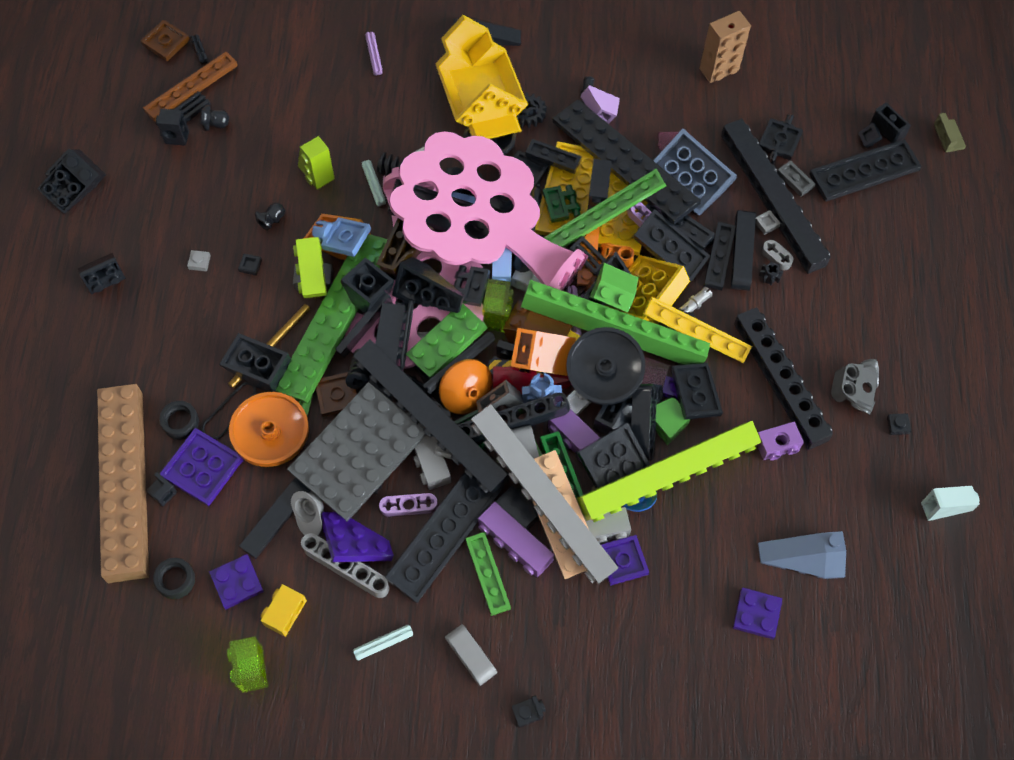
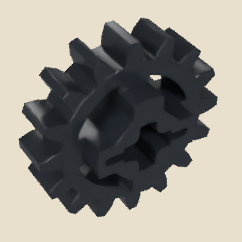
M525 93L528 105L516 117L518 122L521 123L522 128L524 125L530 128L531 124L536 127L537 122L542 123L543 118H546L547 106H545L544 100L541 101L540 96L535 98L534 93L531 96Z

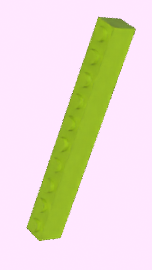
M753 421L746 422L577 497L576 500L585 521L592 520L597 522L605 518L603 514L608 512L610 514L617 513L622 510L621 506L625 504L628 507L639 503L638 498L645 496V499L656 495V490L660 488L662 491L672 488V483L679 481V483L685 482L690 479L689 475L693 473L696 476L707 472V467L711 465L712 468L724 464L722 460L726 458L729 461L740 456V452L745 451V453L753 451L756 449L755 445L762 442Z

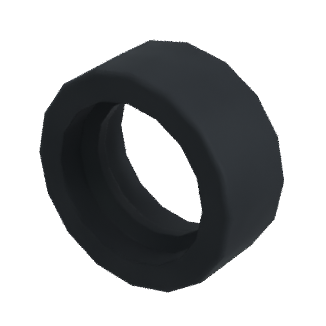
M186 401L171 402L160 413V425L167 436L173 439H186L199 426V417L196 410ZM178 411H187L191 417L188 425L178 430L170 428L168 420L171 415Z
M168 558L156 567L153 574V583L164 597L180 599L188 595L193 589L195 573L185 560ZM173 567L182 568L186 573L185 583L176 590L167 589L162 582L164 574Z

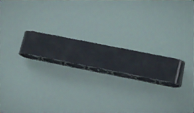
M559 392L497 413L503 420H508L506 424L510 429L528 425L533 426L564 416L570 411V403L566 395ZM558 402H565L563 406L556 407ZM546 408L544 412L537 413L538 409ZM521 414H527L524 419H518ZM472 420L458 424L464 432L470 431L469 436L476 443L486 441L482 434L478 436L471 426L474 425Z

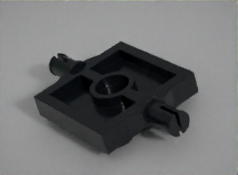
M787 114L785 121L770 118L759 145L762 150L770 153L768 160L771 161V164L775 162L777 156L788 160L792 159L803 133V129L791 124L794 119L793 115L790 117V114Z

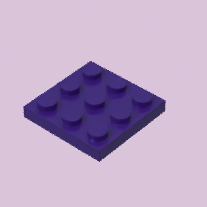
M195 428L161 471L160 475L172 485L209 507L244 459L237 452Z

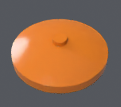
M279 392L259 393L246 399L233 413L229 425L230 440L237 454L248 463L261 467L278 466L293 459L303 449L309 434V423L303 407L291 396Z

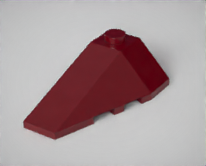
M493 366V389L507 380L521 392L522 396V387L530 386L532 378L538 373L534 370H529L528 373L520 372L517 367ZM546 373L553 378L554 385L562 386V390L570 387L568 376Z

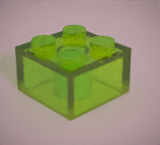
M488 279L482 309L483 322L488 327L486 330L504 332L503 327L513 307L514 289H511V282Z
M254 636L231 641L230 649H227L229 662L233 664V670H230L232 683H235V686L243 693L268 687L263 648L257 638Z

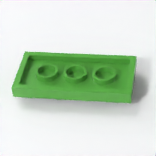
M462 303L459 313L450 312L413 346L406 355L429 378H432L461 354L488 327Z

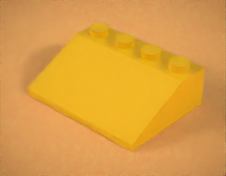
M639 255L628 269L632 275L638 277L636 295L627 314L659 324L658 321L642 314L650 297L667 305H673L690 282L684 266Z

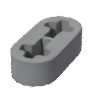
M768 240L764 243L762 248L764 257L772 261V263L780 264L781 270H787L791 267L793 263L791 253L774 240Z

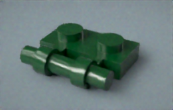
M567 185L565 187L566 191H562L561 186L543 189V196L551 223L569 220V213H572L574 218L581 215V207L577 203V194L573 190L572 185ZM565 199L569 200V205H566Z

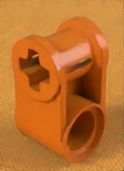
M603 243L601 245V255L605 259L611 252L616 251L628 269L633 264L634 250L631 247L611 243Z

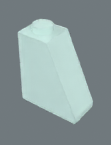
M972 486L936 488L927 495L921 504L928 521L973 511L979 505V496L974 492Z

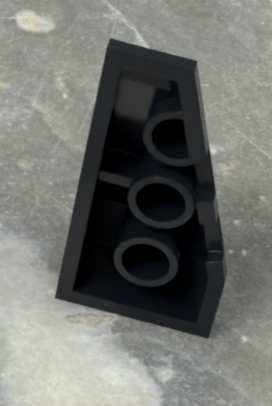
M454 17L453 25L460 19V17ZM468 17L488 28L494 43L500 46H521V30Z
M415 257L400 263L392 292L394 297L407 304L412 300L413 304H421L423 307H437L439 310L455 313L460 312L465 296L429 265Z

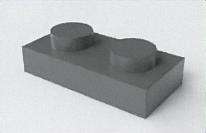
M791 160L777 170V174L800 197L815 186V183Z

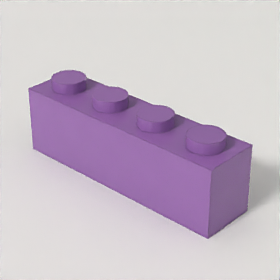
M571 409L564 416L548 420L549 431L551 433L559 431L565 447L571 449L574 453L600 438ZM576 453V458L581 462L579 456Z
M496 502L478 518L479 529L485 532V535L489 534L492 536L494 543L502 549L504 547L509 552L508 555L515 562L519 561L524 565L523 569L529 575H535L538 578L554 561V554Z

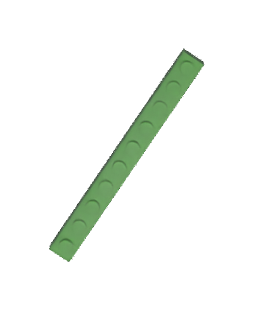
M531 279L521 305L524 309L587 331L601 327L622 330L631 335L643 351L683 365L704 363L708 356L710 343Z

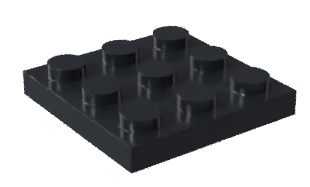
M628 423L622 424L576 452L596 489L650 465Z

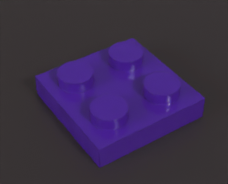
M636 535L601 545L618 566V569L607 577L610 586L649 575V570Z
M248 554L209 571L225 610L264 592Z
M742 587L733 629L774 639L783 598Z

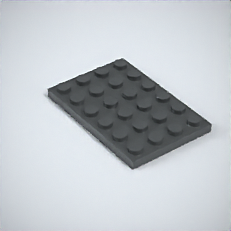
M368 382L287 470L348 522L427 434L423 431L424 428L421 425L416 424L409 415Z

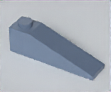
M843 531L817 533L758 543L761 564L781 569L787 568L798 571V573L815 575L822 579L845 577L846 546Z

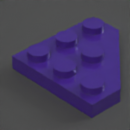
M322 512V526L332 562L392 561L393 552L389 540L352 518L346 522L336 512Z

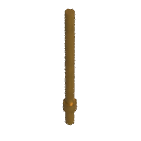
M304 304L266 344L274 347L310 310V307ZM235 375L228 385L234 389L242 379Z

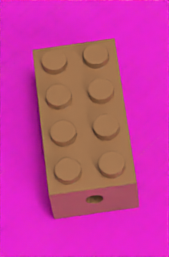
M740 11L709 24L699 69L710 83L716 80L719 81L723 77L739 71L751 27Z

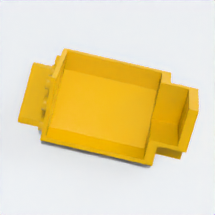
M462 15L441 38L446 53L436 63L455 121L469 127L471 136H483L488 139L521 132L522 130L516 116L528 104L506 49L493 42L488 28Z

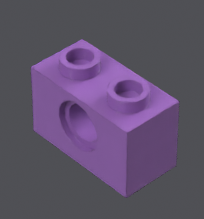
M795 422L758 432L762 443L757 444L763 460H776L781 455L787 453L793 455L800 451L804 443ZM776 440L783 442L784 445L777 444Z

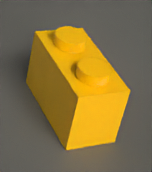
M282 584L280 589L275 590L270 606L263 610L261 622L265 627L286 637L307 600L304 595Z

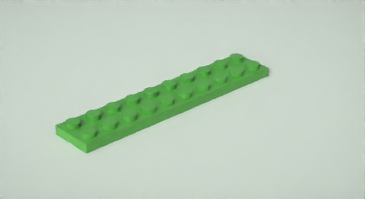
M368 234L355 257L347 256L327 292V296L322 301L294 352L284 376L279 381L276 392L286 394L295 400L308 404L334 356L337 346L341 343L358 311V308L352 304L340 281L365 257L376 265L388 239Z

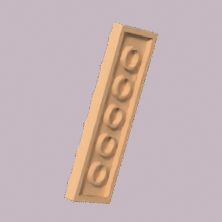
M556 450L534 458L588 528ZM538 514L564 579L587 571L583 565L578 566L572 558L574 553L571 549L568 548L566 550L560 543L559 539H561V536L558 532L553 533L546 524L549 522L544 515L540 516Z

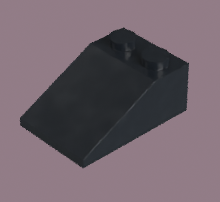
M238 333L219 365L263 391L276 392L275 390L279 385V381L284 376L291 358L285 351Z

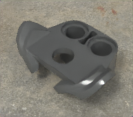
M867 359L860 364L851 363L838 369L835 372L831 390L833 399L837 402H843L848 399L851 401V406L870 415L875 405V391L879 385L878 361L876 359ZM863 383L869 385V393L863 390Z

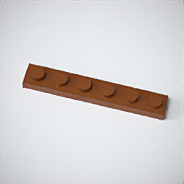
M224 52L143 107L145 113L156 122V116L159 115L161 108L175 109L192 95L202 91L237 67V61L227 52Z

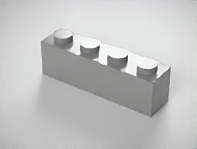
M426 435L413 449L416 456H413L416 467H420L422 470L420 478L423 485L427 484L428 489L432 490L451 483V475L444 457L434 454L436 443L438 442L434 436L430 438Z
M623 507L621 511L610 514V512L603 514L605 518L597 522L592 520L586 521L589 531L600 544H604L611 539L627 538L631 533L626 507Z

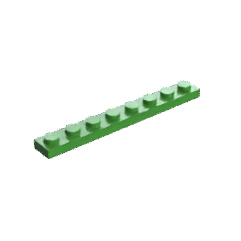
M655 169L543 238L565 248L666 187V184L658 170Z

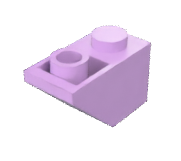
M588 86L581 94L585 105L608 124L617 116L620 98L592 86Z

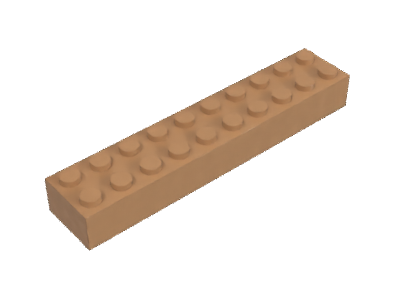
M137 384L97 389L101 577L107 583L149 578L143 393Z

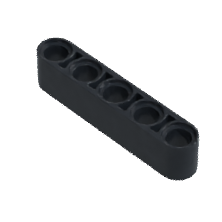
M737 210L731 289L749 291L751 287L756 212Z

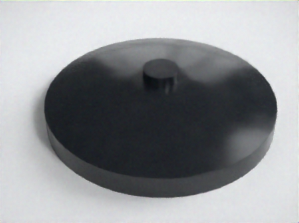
M601 327L584 333L574 342L567 357V374L573 389L582 398L594 404L613 405L627 400L638 390L645 374V357L640 345L631 335L616 328Z

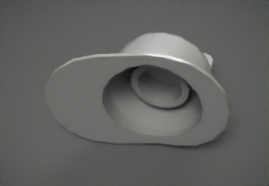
M298 491L291 498V506L299 530L303 535L315 534L318 536L322 529L321 514L324 509L323 502L313 492Z

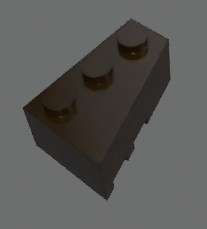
M397 218L376 263L379 269L395 279L400 263L411 257L417 258L422 252L412 247L405 240L402 232L403 220Z

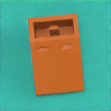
M517 328L511 367L568 376L567 357L576 338Z

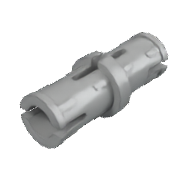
M704 287L695 296L689 297V301L679 307L678 310L692 312L695 309H699L703 302L712 297V292L710 290L706 292L709 288Z

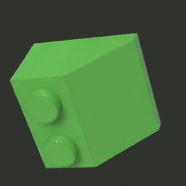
M603 263L589 298L621 312L628 313L636 295L638 277Z

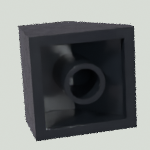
M365 257L340 282L352 304L363 313H366L384 292L387 294L391 293L394 280Z

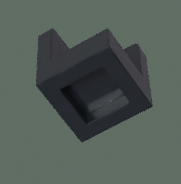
M156 472L154 476L157 480L146 492L161 506H164L177 491L172 484Z

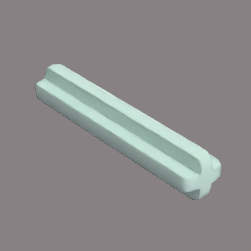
M370 160L363 161L362 167L376 205H385V197Z
M410 625L403 626L353 650L357 660L363 659L411 637L413 631Z

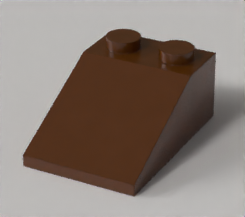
M518 300L503 327L508 343L515 344L517 328L568 336L572 325L521 307L523 301Z

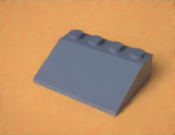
M684 129L674 137L654 160L655 163L701 200V204L693 210L699 216L736 180L735 173Z

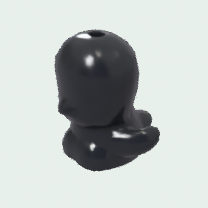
M206 105L202 109L201 125H203L206 131L210 130V125L224 128L229 124V115L226 111H211L210 105Z
M272 203L265 212H255L256 222L268 231L273 223L280 222V219L285 214V208L280 203Z

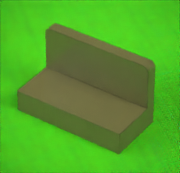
M946 113L939 114L934 126L945 152L965 149L966 145L954 119L949 120Z

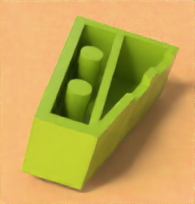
M319 237L296 239V245H293L294 256H298L299 264H295L296 273L301 278V282H298L299 294H303L304 298L327 296L323 268L324 261Z

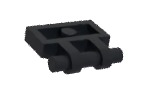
M460 265L454 276L456 279L454 287L465 295L463 304L481 307L490 270L471 266L469 273H466L467 267ZM463 281H467L465 288H461Z

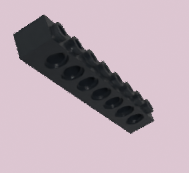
M756 307L737 315L734 322L735 327L744 342L752 346L751 354L791 422H795L807 449L810 450L829 442L833 435L830 424L824 420L821 409L815 405L811 392L806 390L802 377L799 374L797 375L792 361L784 353L782 344L778 343L773 329L767 325L764 314L760 313ZM771 359L776 360L778 363L772 362ZM780 375H785L788 379H784ZM790 391L796 392L797 395L791 394ZM799 407H804L807 411H802ZM809 423L815 424L816 427H811Z

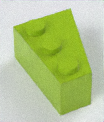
M319 136L300 147L298 167L306 175L305 178L310 185L313 184L316 189H319L335 179L329 148Z

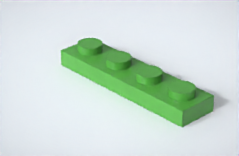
M485 532L465 538L491 616L510 610L511 606Z

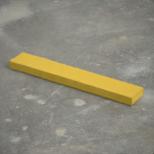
M653 297L649 298L642 313L680 333L710 343L711 348L741 363L745 362L752 348L751 345Z

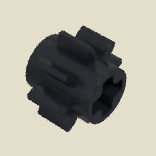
M770 261L768 265H762L759 276L763 278V283L765 282L772 286V283L780 282L783 274L779 267L780 264Z

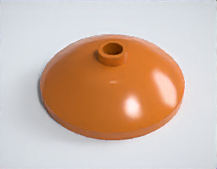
M475 359L461 360L452 365L443 375L439 385V397L443 406L450 412L459 415L469 414L477 410L476 401L492 390L493 378L489 368Z

